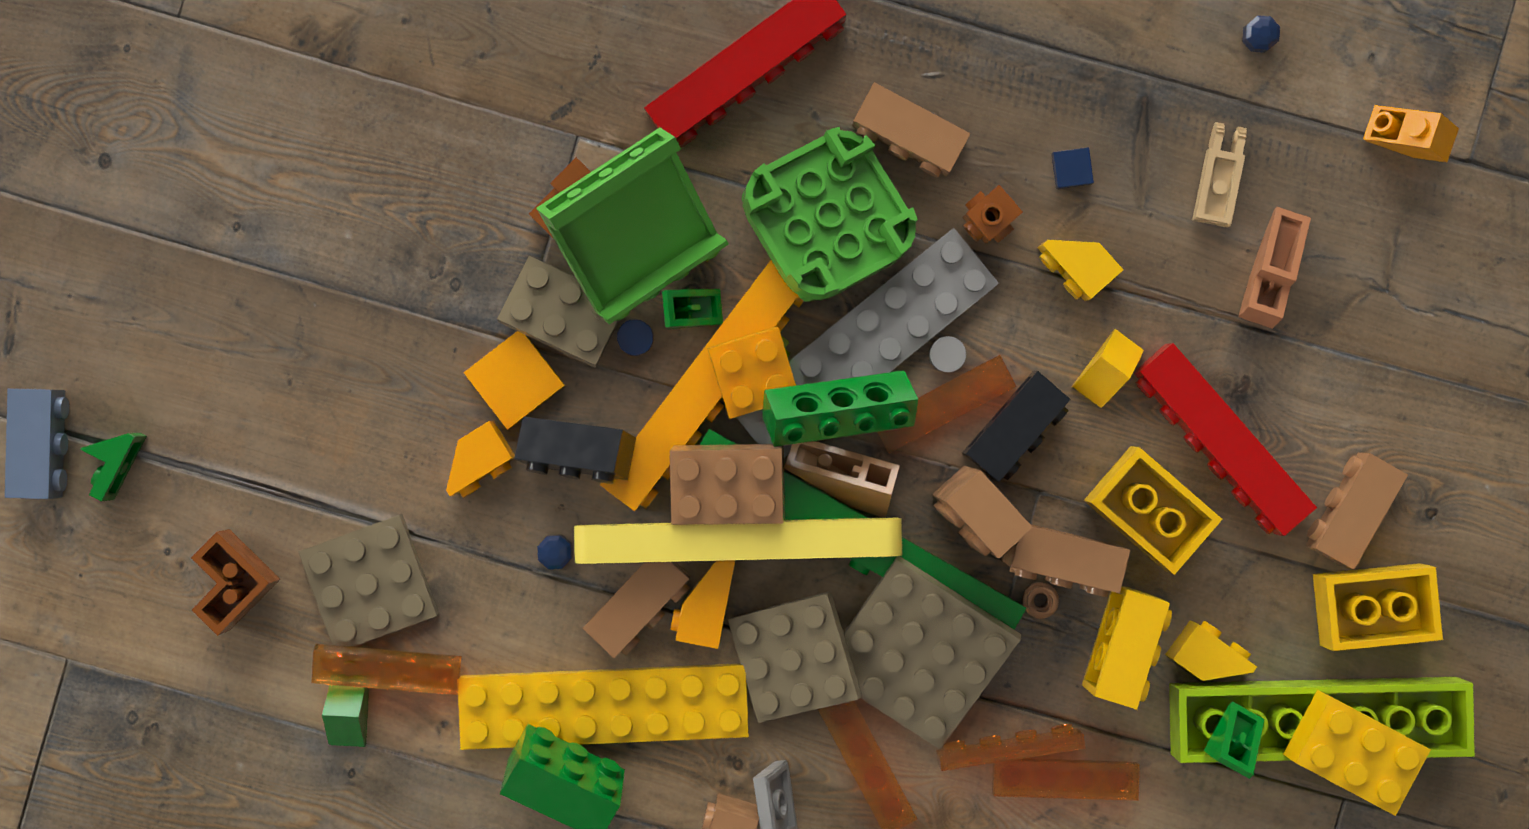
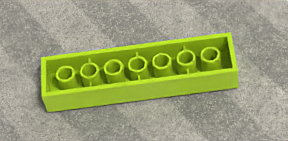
M1458 677L1169 683L1171 755L1180 763L1218 762L1203 750L1232 701L1265 719L1256 761H1292L1284 756L1283 753L1317 690L1431 749L1427 758L1475 757L1473 683Z

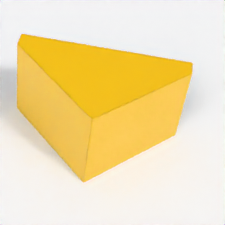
M1114 329L1072 385V388L1099 408H1102L1131 378L1144 350Z

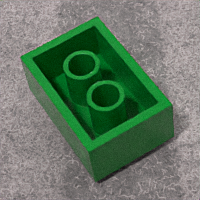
M527 724L508 758L500 795L574 829H607L621 805L625 769L609 758H600L589 753L580 744L568 743L555 737L546 728H536Z

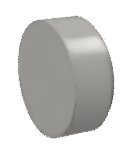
M950 336L942 337L932 344L929 351V359L933 367L938 371L945 373L954 372L964 364L966 349L957 338Z

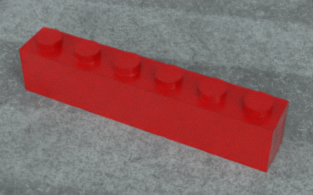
M791 0L644 107V110L657 129L660 127L676 138L679 146L684 147L698 136L696 130L706 123L712 126L727 115L725 109L737 101L741 105L756 94L754 89L765 80L770 84L782 76L786 71L783 67L795 59L799 63L815 51L813 45L822 38L830 41L844 30L842 24L845 22L847 14L837 0Z
M1174 343L1162 346L1133 372L1139 379L1135 382L1137 387L1148 398L1153 396L1163 406L1159 409L1163 417L1171 425L1178 424L1186 433L1183 436L1185 442L1195 452L1202 451L1210 460L1207 466L1211 472L1220 480L1226 478L1233 486V489L1230 491L1233 497L1242 506L1246 507L1249 505L1257 514L1254 520L1267 534L1273 532L1280 536L1287 535L1317 508Z

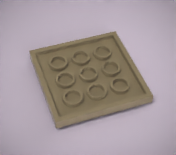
M900 556L895 558L844 632L862 694L860 698L939 749L942 748L1021 640L1019 632Z

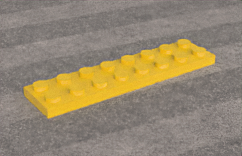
M741 663L464 675L457 678L460 750L514 748L527 724L536 728H546L555 737L568 743L573 742L580 745L749 737L746 672Z

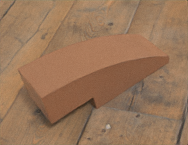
M1280 207L1274 209L1248 280L1239 318L1269 328H1274L1283 319L1290 287L1297 279L1311 220L1310 217Z

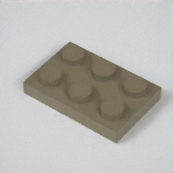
M531 256L528 257L497 318L499 323L594 368L597 367L619 322L618 320L608 324L595 312L576 277Z

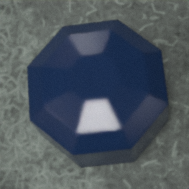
M1257 15L1243 27L1242 42L1251 52L1265 53L1279 41L1280 26L1271 16Z
M548 535L537 546L538 561L548 570L563 569L573 558L572 543L563 535Z

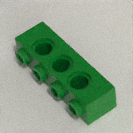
M905 370L764 390L762 418L773 446L777 447L912 427L915 425L919 399Z

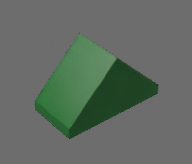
M720 289L662 291L665 327L668 330L722 325L723 314Z
M332 673L322 712L329 745L366 746L370 674Z
M1232 701L1203 751L1216 761L1250 779L1254 775L1265 719Z

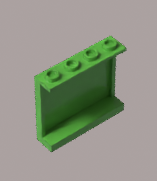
M660 127L536 208L595 312L608 324L625 318L633 308L644 301L655 298L660 293V290L674 281L683 279L689 274L691 269L703 261L713 259L721 249L729 245L728 241L716 232L676 153L681 150L676 138Z

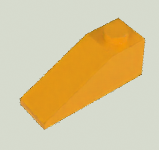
M735 560L714 561L686 597L681 610L674 609L670 630L677 631L675 641L718 649Z

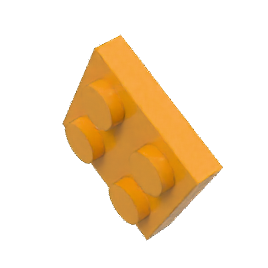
M779 327L770 328L707 348L729 419L763 409L764 390L796 386Z

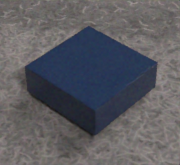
M1089 147L1058 151L1051 154L1056 189L1092 185L1094 183Z

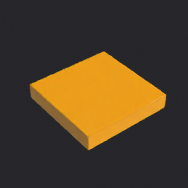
M518 331L463 372L507 430L511 429L523 417L529 415L566 386L528 336Z

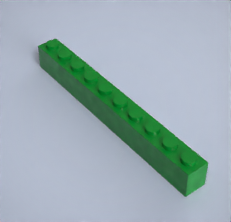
M708 429L700 445H738L712 429ZM784 471V520L868 518ZM902 537V556L900 557L1015 630L1026 610L1025 606ZM897 556L852 557L848 565L866 576L871 570L883 577Z

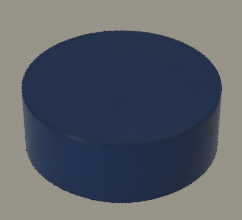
M638 319L626 321L621 325L617 333V342L620 348L625 353L633 356L645 354L652 347L654 341L651 327Z

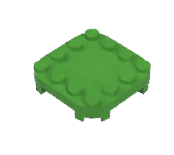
M840 127L826 130L824 136L768 165L763 163L753 172L743 191L742 207L749 224L784 282L803 301L810 302L833 297L887 268L906 254L915 238L916 222L918 219L914 208L908 209L874 154L875 144L867 135L863 138L852 131L840 130Z

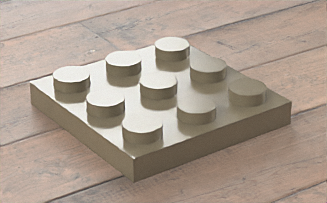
M403 514L298 551L335 653L439 615Z
M831 591L732 616L728 619L740 663L744 666L746 672V683L758 723L858 700L862 696Z

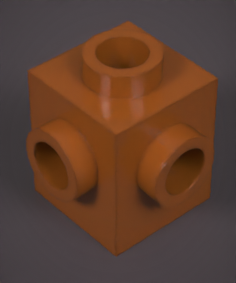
M998 185L986 196L980 191L965 204L969 211L962 217L967 222L963 227L976 242L981 239L987 244L994 238L999 243L1014 230L1010 223L1022 214L1023 211L1005 190ZM985 213H990L994 221H989Z

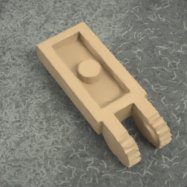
M1215 122L1211 132L1209 149L1206 150L1192 221L1228 228L1232 224L1245 160L1243 151L1247 128H1236L1232 137L1231 152L1221 150L1225 125L1224 123Z

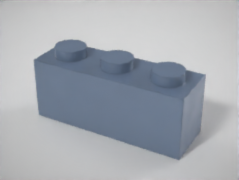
M7 389L5 498H62L63 491L67 486V473L63 470V459L68 450V437L64 433V422L69 414V401L65 397V390Z

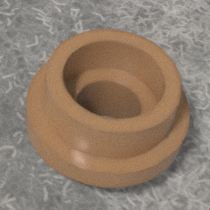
M1037 582L1026 588L1023 593L1022 603L1029 615L1043 619L1051 616L1057 610L1059 597L1051 585ZM1040 593L1046 596L1045 604L1043 606H1036L1034 604L1035 596Z

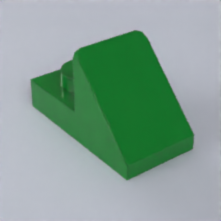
M127 433L80 449L105 462L104 465L96 469L91 478L93 487L89 496L101 502L115 500L147 437L142 433Z

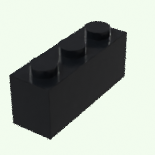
M1032 371L962 453L994 481L999 482L1002 478L1009 480L1020 468L1021 464L1018 460L1026 450L1032 453L1043 442L1045 437L1041 433L1050 423L1056 426L1069 411L1065 406L1071 399L1039 371Z
M523 417L514 459L526 464V470L532 473L547 475L548 469L558 470V475L566 478L580 479L581 474L592 475V480L613 484L614 478L628 480L636 437L623 429Z

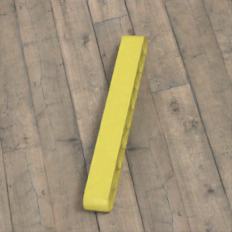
M902 518L784 520L782 524L671 525V523L575 525V563L902 556Z

